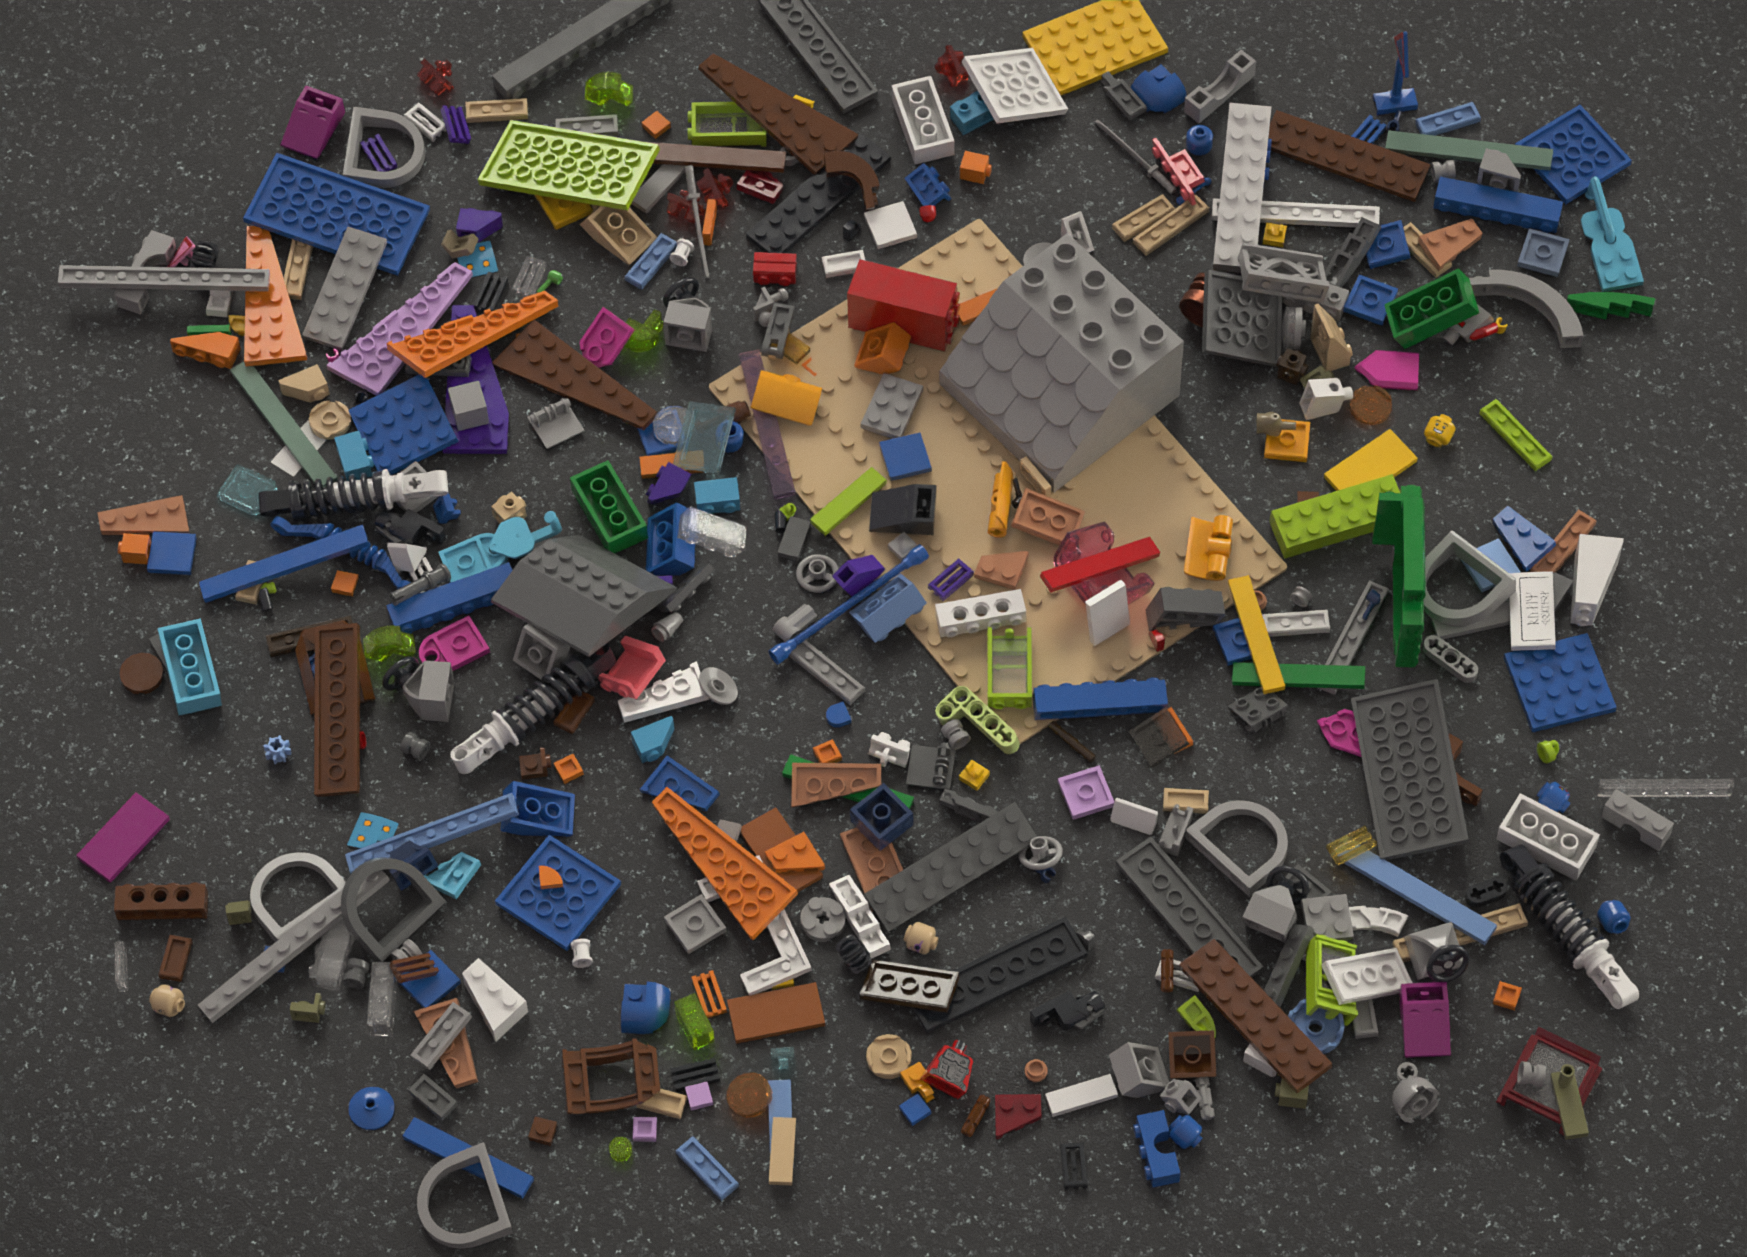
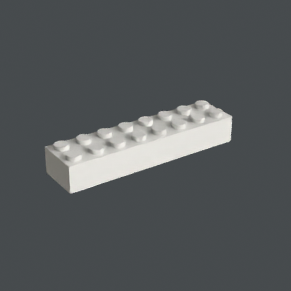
M1230 103L1213 270L1241 273L1238 255L1242 244L1258 245L1271 106Z

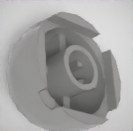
M1418 1076L1410 1077L1400 1081L1392 1095L1393 1107L1404 1122L1412 1123L1414 1122L1413 1118L1421 1115V1119L1433 1112L1439 1102L1437 1099L1439 1092L1427 1079Z

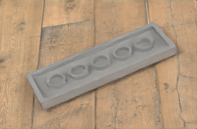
M347 227L302 334L303 339L340 351L343 350L387 245L386 238Z

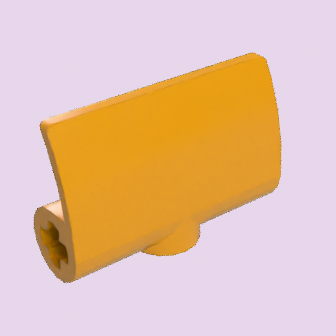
M761 370L751 409L811 426L822 388L801 382V379L794 375L785 374L781 376Z
M1005 461L1001 463L1000 473L994 476L991 513L987 530L990 536L997 538L1004 537L1007 534L1013 488L1012 480L1014 479L1012 469Z
M1218 515L1214 517V522L1191 517L1184 565L1185 574L1206 580L1221 581L1225 579L1232 545L1233 519L1231 517Z

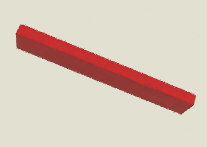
M1149 536L1043 571L1040 574V578L1050 593L1158 558L1161 552Z

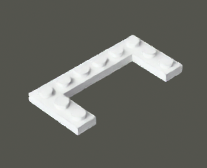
M756 856V858L762 862L760 856ZM706 878L697 881L708 903L720 898ZM785 909L767 926L781 957L740 974L748 995L758 994L812 971Z

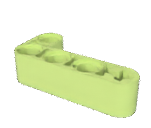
M958 686L954 688L937 705L936 715L943 726L953 719L960 720L965 716L1004 753L1012 754L1019 749L1020 743L1014 730L967 687ZM967 696L965 701L958 702L960 697ZM982 710V713L980 715H973L975 711ZM946 711L952 712L950 716L942 717ZM998 724L994 730L988 729L990 725ZM1003 734H1004L1005 738H1006L1007 740L1011 741V742L1004 741V739H1003V737H1002Z

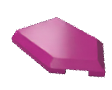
M602 307L579 342L582 356L598 368L612 365L635 329Z
M1376 350L1354 367L1375 388L1418 389L1419 353Z
M1343 709L1330 717L1317 720L1319 727L1332 748L1362 757L1353 711Z

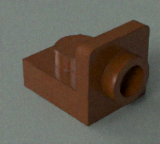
M540 748V754L519 756L522 780L548 776L547 768H551L550 754H545V748Z

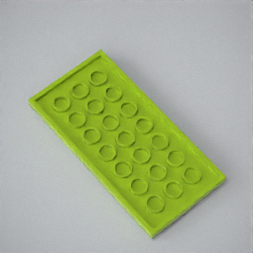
M510 120L481 172L478 182L481 186L628 211L660 149L658 144Z

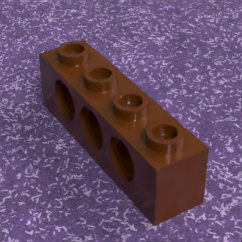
M198 882L188 885H179L178 883L156 885L148 883L141 886L124 884L115 887L114 912L117 920L207 918L208 891L205 884ZM160 898H166L163 902H157ZM188 898V900L180 902V899ZM137 899H143V901L135 903Z

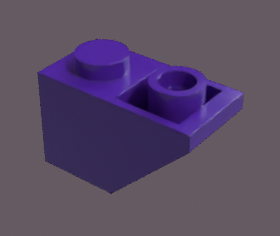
M460 208L456 226L457 236L475 234L478 242L482 241L503 227L502 213L493 210L482 211L474 208Z
M670 462L667 463L666 467L662 465L656 475L659 478L656 485L651 484L646 493L649 496L647 503L651 505L680 497L691 474Z
M873 555L848 560L832 577L853 597L870 585L886 569Z

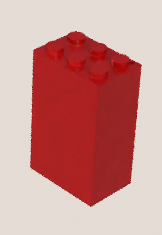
M859 259L847 292L848 328L866 332L894 322L911 335L909 343L945 352L947 345L952 344L954 332L952 331L954 327H958L960 315H958L960 292H957V283Z

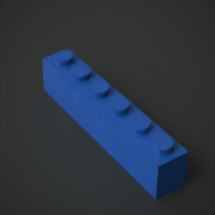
M1440 177L1433 208L1444 212L1459 213L1463 216L1469 215L1483 220H1493L1503 224L1537 229L1546 233H1556L1563 201Z
M508 562L414 595L397 606L393 604L386 605L388 617L396 636H406L418 629L429 628L435 623L449 621L455 616L469 614L475 609L493 605L491 603L492 597L512 572L510 563Z
M1149 678L1146 681L1128 679L1117 683L1109 680L1101 684H1094L1093 682H1084L1081 685L1063 683L1052 687L1043 684L1034 688L1032 693L1035 720L1159 713L1166 710L1168 706L1165 680H1159L1158 678Z

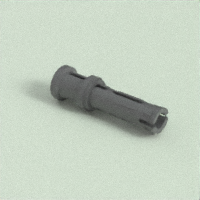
M441 563L436 569L430 572H423L421 578L389 593V598L393 597L390 599V602L397 606L399 603L426 589L431 590L442 582L450 581V571L445 564Z

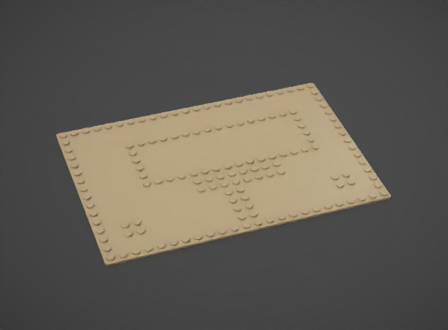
M977 219L898 269L957 283V292H960L958 304L997 289L1005 279L1023 266L981 219ZM847 300L788 335L783 359H778L773 355L768 357L761 356V353L709 384V390L723 407L736 401H746L751 416L746 421L739 423V425H741L743 431L813 515L817 514L871 467L887 480V484L879 491L912 484L937 485L934 535L907 534L917 545L921 544L926 549L929 558L920 565L912 566L900 572L915 585L927 602L918 614L911 615L906 619L905 625L957 687H967L987 706L988 629L979 630L976 633H962L955 637H940L935 616V604L1012 591V589L982 581L973 576L945 601L940 600V597L936 596L933 590L930 591L928 589V584L958 558L975 573L981 556L1020 551L1029 552L1028 559L1015 589H1021L1026 608V622L1016 626H1001L998 629L992 630V636H1005V630L1008 628L1014 630V636H1027V627H1031L1032 693L1034 688L1043 684L1052 687L1063 683L1081 685L1084 682H1093L1094 684H1101L1109 680L1116 682L1161 653L1162 651L1156 652L1150 639L1146 608L1160 588L1172 587L1175 589L1192 588L1193 590L1211 589L1213 591H1222L1224 609L1226 610L1234 605L1228 586L1229 579L1249 575L1255 591L1287 569V564L1155 415L1053 493L1051 491V498L1085 511L1071 550L1011 527L1017 511L1011 503L1006 536L1001 538L990 536L987 530L991 513L994 476L1000 473L1002 461L1007 462L1012 469L1014 479H1018L1022 494L1025 488L1032 491L1035 490L1021 474L1020 460L939 384V370L946 363L949 355L962 340V336L973 322L962 326L959 321L958 327H954L952 331L954 332L952 344L947 345L945 352L909 343L900 371L889 374L923 386V392L903 436L921 432L932 467V472L890 481L879 446V442L892 438L861 428V421L883 374L858 369L854 366L865 332L848 328ZM774 344V345H772V346H770V347H776V348H777L778 344ZM810 357L812 360L806 366L809 367L814 373L816 372V376H813L809 371H807L803 366H801ZM761 370L781 376L785 374L794 375L800 378L801 382L822 388L811 426L751 409ZM1014 485L1012 488L1011 502L1016 498ZM870 497L829 534L851 560L873 555L886 569L875 579L877 580L901 563V560L888 549V544L901 533L869 532L872 497ZM1218 515L1231 517L1233 519L1232 545L1225 579L1214 581L1185 574L1184 565L1191 517L1209 522H1214V517ZM1149 536L1161 552L1158 558L1050 593L1040 578V574L1043 571ZM958 567V568H957L954 572H952L947 578H945L940 584H938L937 587L939 588L944 582H946V581L948 580L949 577H951L952 575H954V574H955L957 571H959L962 567ZM1119 580H1122L1126 585L1130 625L1094 646L1090 642L1085 602ZM999 610L1001 613L1007 612L1006 610ZM978 614L977 616L982 617L985 616V614ZM1190 624L1176 625L1177 629L1170 630L1169 626L1156 627V629L1165 637V650L1199 627L1190 628ZM993 656V665H1026V656ZM993 669V693H1026V669H1001L1000 671ZM1033 701L1032 707L1025 709H1016L1015 707L995 709L989 707L1014 730L1020 744L1048 727L1052 721L1058 720H1035ZM992 724L990 726L994 730L998 726V724ZM1003 734L1002 737H1003L1004 741L1011 742V741L1007 740V739L1005 738L1004 734Z

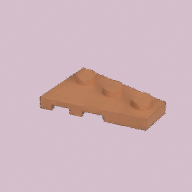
M1469 219L1420 235L1418 243L1439 272L1446 263L1453 261L1459 253L1466 251L1479 241L1483 233L1474 220Z

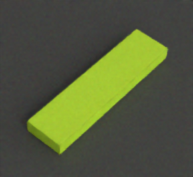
M1497 399L1480 409L1479 414L1534 471H1537L1552 460V455Z
M873 467L869 468L810 519V523L826 536L872 497V493L879 491L886 485L887 480Z

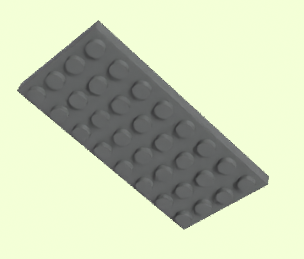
M1438 679L1351 698L1380 859L1387 861L1470 843Z

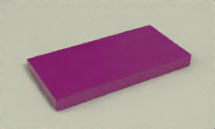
M135 792L76 855L77 859L111 883L164 827L170 818Z

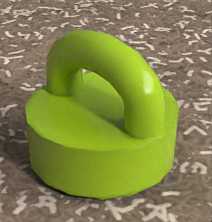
M1545 740L1538 743L1537 753L1544 763L1548 764L1556 759L1559 752V744L1556 740L1549 742Z

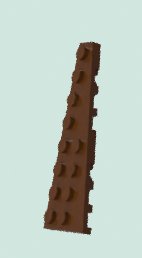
M714 53L698 67L699 71L812 174L816 175L825 167L824 152L844 151L858 138V134Z
M533 320L492 362L493 367L496 369L500 368L509 372L512 376L524 378L529 383H536L555 394L572 401L581 402L586 407L598 409L605 415L617 417L623 422L641 430H645L658 417L657 411L536 320Z

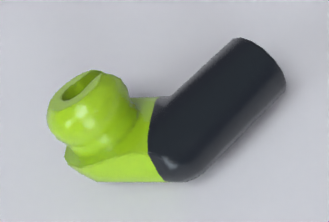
M788 503L776 511L775 531L777 533L785 532L786 521L789 520L790 516L793 517L796 512L794 504Z
M265 582L261 586L259 599L262 611L273 609L270 594L276 592L274 582Z

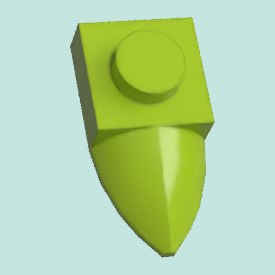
M1195 995L1176 1009L1190 1028L1192 1027L1195 1031L1214 1030L1216 1037L1214 1021Z

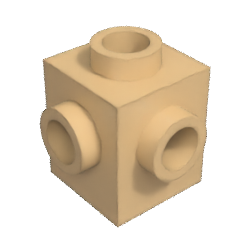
M512 491L507 495L501 496L491 506L493 517L499 524L513 517H521L523 519L526 517L525 501L520 496L516 497Z

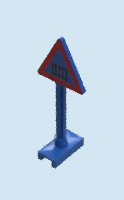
M1407 31L1401 32L1394 37L1398 60L1396 61L1393 89L1389 92L1373 94L1377 115L1395 113L1397 110L1401 112L1416 110L1418 108L1414 88L1402 90L1403 76L1404 78L1409 77Z

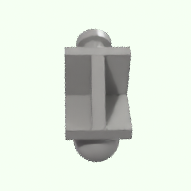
M765 287L761 288V295L756 306L753 307L755 322L759 321L761 326L768 327L773 304L780 300L786 301L788 299L786 289H779L777 293L769 295Z

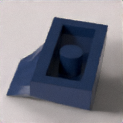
M410 840L390 852V858L409 863L418 869L423 876L438 867L431 851L427 847H421ZM390 869V873L401 891L411 885V882L402 873L395 869Z

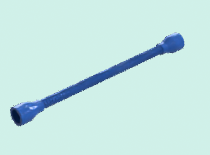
M921 544L910 550L901 563L859 591L855 596L842 603L831 613H828L793 639L775 645L768 650L771 659L777 665L780 664L797 648V645L835 620L843 612L845 613L852 606L876 591V589L896 577L900 572L926 561L929 558L926 549Z

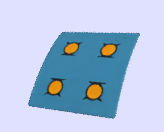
M491 241L477 243L471 255L457 258L459 265L472 271V277L498 271Z
M361 812L347 845L363 848L393 837L398 823L380 816Z

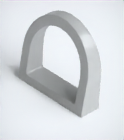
M353 107L343 176L377 188L396 187L412 179L423 166L426 154L424 141L418 128L410 120L397 113ZM364 127L393 128L407 134L414 142V152L411 159L404 166L393 171L379 172L357 169Z
M1451 531L1425 558L1426 585L1431 574L1454 554L1496 586L1481 602L1460 610L1448 609L1437 604L1430 597L1426 587L1424 612L1443 624L1463 626L1479 622L1492 614L1516 592L1515 577L1454 531Z
M1229 801L1211 809L1186 829V840L1249 897L1266 883L1269 872L1275 867L1282 866L1286 859L1288 839L1284 825L1272 811L1254 802ZM1249 815L1264 821L1275 834L1277 849L1274 855L1250 876L1245 874L1204 836L1220 821L1230 816Z
M300 852L285 854L267 863L257 873L250 891L252 909L258 922L276 942L344 888L346 882L326 860L317 855ZM296 866L311 868L320 873L335 892L284 927H280L265 910L261 902L262 892L268 880L277 872Z
M484 1142L442 1159L425 1175L418 1191L417 1209L424 1229L434 1240L448 1247L463 1249L479 1246L513 1234ZM478 1162L481 1163L499 1220L468 1233L458 1234L443 1230L433 1221L429 1213V1197L434 1186L442 1177L450 1172Z

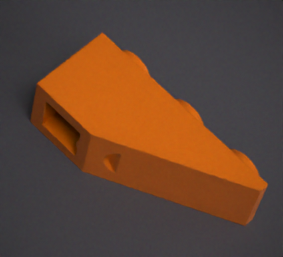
M221 332L171 338L170 340L172 351L182 357L188 356L199 362L212 363L220 368L226 367L231 369L241 350L238 337Z

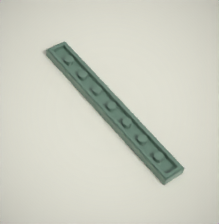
M1389 130L1385 147L1400 154L1479 163L1482 162L1487 148L1506 153L1515 167L1549 171L1551 170L1553 149Z
M242 362L231 368L230 371L233 377L314 485L316 478L322 480L323 487H327V477H332L334 483L337 482V476L254 366L246 367L245 363Z

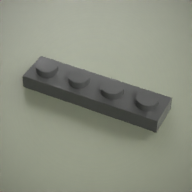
M1293 924L1264 989V992L1279 1008L1284 1001L1314 933V929L1309 925Z

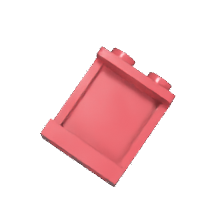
M624 636L621 644L625 651L608 674L601 673L597 678L604 690L608 692L613 691L625 698L631 697L637 700L666 660L659 647Z

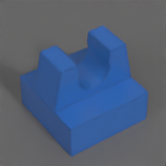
M449 494L439 496L433 505L438 523L446 524L448 520L456 519L461 514L460 510L454 509L457 500L450 498Z

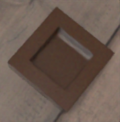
M535 1116L528 1136L529 1141L551 1146L557 1122Z

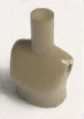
M1275 412L1257 413V434H1267L1276 437L1280 435L1282 430H1296V422L1282 421L1280 415Z

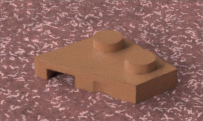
M1020 551L981 556L974 573V578L1015 590L1029 552Z

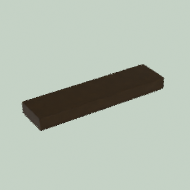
M351 615L265 635L270 657L296 652L295 649L302 630L341 620L352 624Z

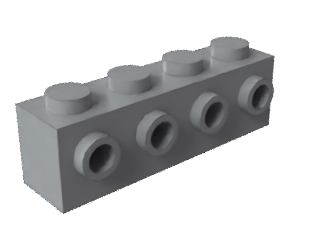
M1275 267L1270 269L1280 274H1294L1286 269ZM1329 284L1330 287L1324 303L1283 296L1282 303L1290 307H1302L1308 313H1313L1314 305L1319 304L1334 320L1340 321L1344 305L1349 296V290Z

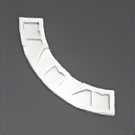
M1349 907L1353 931L1376 930L1398 937L1408 919V915L1387 908ZM1306 951L1302 958L1304 961H1306Z

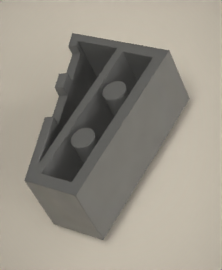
M1163 587L1159 589L1146 608L1149 632L1156 630V627L1169 626L1170 630L1177 629L1176 625L1190 624V628L1219 624L1225 615L1222 591H1213L1211 589L1193 590L1192 588L1175 589Z

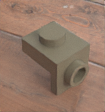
M448 230L441 245L452 258L469 256L474 252L478 238L475 234L458 237L453 230Z

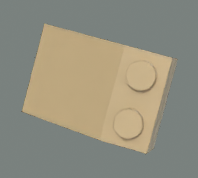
M598 206L580 224L596 242L627 265H630L657 238L630 207L627 211Z
M1315 304L1310 340L1326 371H1333L1349 366L1353 353L1351 346L1346 344L1344 340L1343 329L1341 327L1338 328L1336 321L1319 304Z

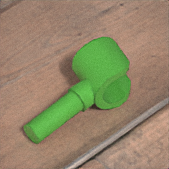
M555 270L550 271L547 280L536 292L544 291L551 283L559 285L563 279L562 274Z

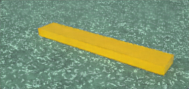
M1249 575L1229 579L1228 586L1263 694L1285 690V683Z

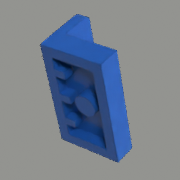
M923 163L905 177V180L923 206H935L944 198L947 201L952 199L948 194L950 189L943 181H939L938 177L940 175L933 166L929 168Z

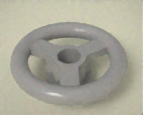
M821 554L810 555L799 563L796 570V578L805 590L821 593L831 589L837 583L832 574L826 573L825 563L830 565L833 574L839 568L835 561L828 556ZM809 563V575L803 578V569ZM820 579L829 581L823 586H812L809 584L814 580Z
M1038 836L1030 841L1029 847L1018 853V857L1025 867L1033 870H1044L1058 863L1062 857L1063 849L1056 839L1048 836ZM1048 844L1053 845L1055 848L1049 849ZM1029 847L1033 853L1030 861L1025 857L1026 850ZM1046 856H1054L1047 862L1038 863L1040 859Z

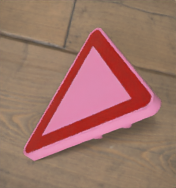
M187 236L167 267H175L179 262L184 266L188 265L189 260L185 257L192 258V250L195 248V244Z

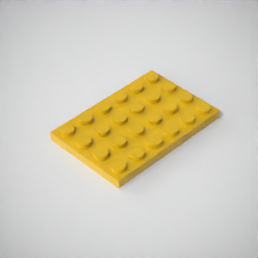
M1101 0L1022 32L1023 39L1029 48L1034 49L1060 96L1101 80L1102 74L1107 71L1113 75L1168 53L1166 43L1139 0Z

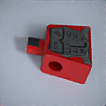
M955 1040L952 1047L944 1045L937 1052L920 1080L959 1099L967 1091L973 1065V1059L964 1054L967 1045L960 1040Z

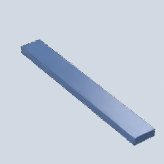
M512 793L347 853L345 856L350 874L368 860L380 857L390 858V852L408 840L421 847L431 848L518 816L519 813Z
M1345 836L1332 852V857L1445 923L1452 922L1454 928L1483 945L1487 943L1497 929L1495 923L1390 862L1380 859L1378 855Z

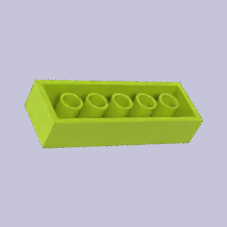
M1393 474L1272 510L1269 522L1284 559L1373 532L1379 493L1388 491L1400 493Z

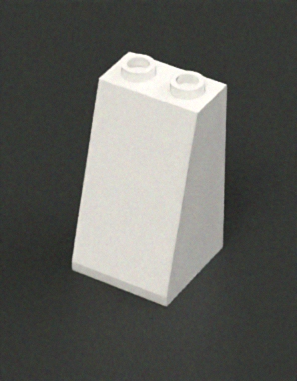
M1579 535L1574 560L1570 623L1579 626L1593 625L1618 565L1623 538Z

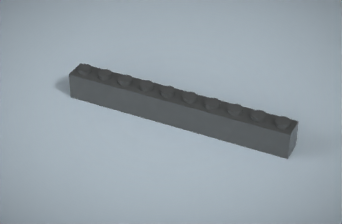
M611 0L493 74L494 88L505 100L517 99L524 92L535 88L543 80L551 78L562 68H566L578 58L584 57L592 49L600 47L605 41L617 36L627 27L633 26L643 17L649 16L654 10L666 5L670 0Z

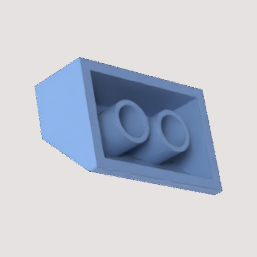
M900 573L851 610L849 614L867 636L876 643L877 641L884 640L894 628L901 627L911 615L918 614L927 602L915 585Z

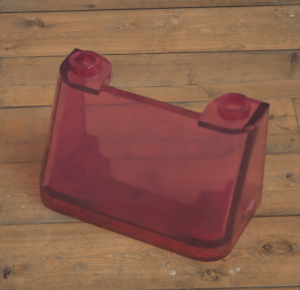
M1105 521L1067 532L1054 555L1055 567L1110 550L1114 543V532ZM1124 568L1071 587L1085 604L1093 596L1122 580L1126 585L1129 605L1148 594L1155 583L1144 572L1138 573L1133 577L1128 569Z

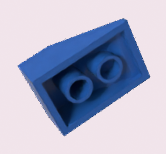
M516 781L511 782L503 790V796L510 793L513 794L519 815L501 821L502 832L522 836L573 835L575 794Z

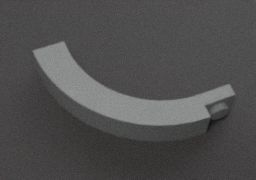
M1489 270L1488 277L1476 276L1469 278L1474 296L1500 295L1526 302L1540 311L1552 324L1556 331L1560 348L1581 347L1584 335L1579 319L1567 300L1551 286L1532 276L1508 270Z

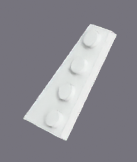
M697 661L690 664V668L684 671L678 670L672 673L673 676L664 681L660 679L654 682L652 687L643 690L637 700L631 697H624L618 700L624 723L709 700L699 685L700 670Z

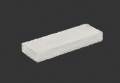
M1328 610L1262 614L1269 637L1330 632Z
M1111 1074L1045 1094L1052 1117L1118 1097Z

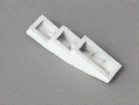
M850 875L829 883L837 902L843 906L849 924L869 957L872 959L891 950L890 943L880 930L879 923L870 911L868 902Z

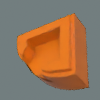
M539 866L541 889L563 887L562 878L556 870L548 866Z

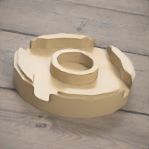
M323 401L317 404L309 414L310 429L313 434L322 439L330 440L344 435L351 426V415L347 406L338 401Z
M886 1034L878 1036L867 1048L866 1061L868 1067L878 1077L884 1079L900 1077V1072L911 1065L912 1052L910 1046L897 1035Z

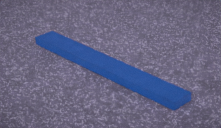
M363 525L200 581L203 599L207 603L367 547L369 542Z

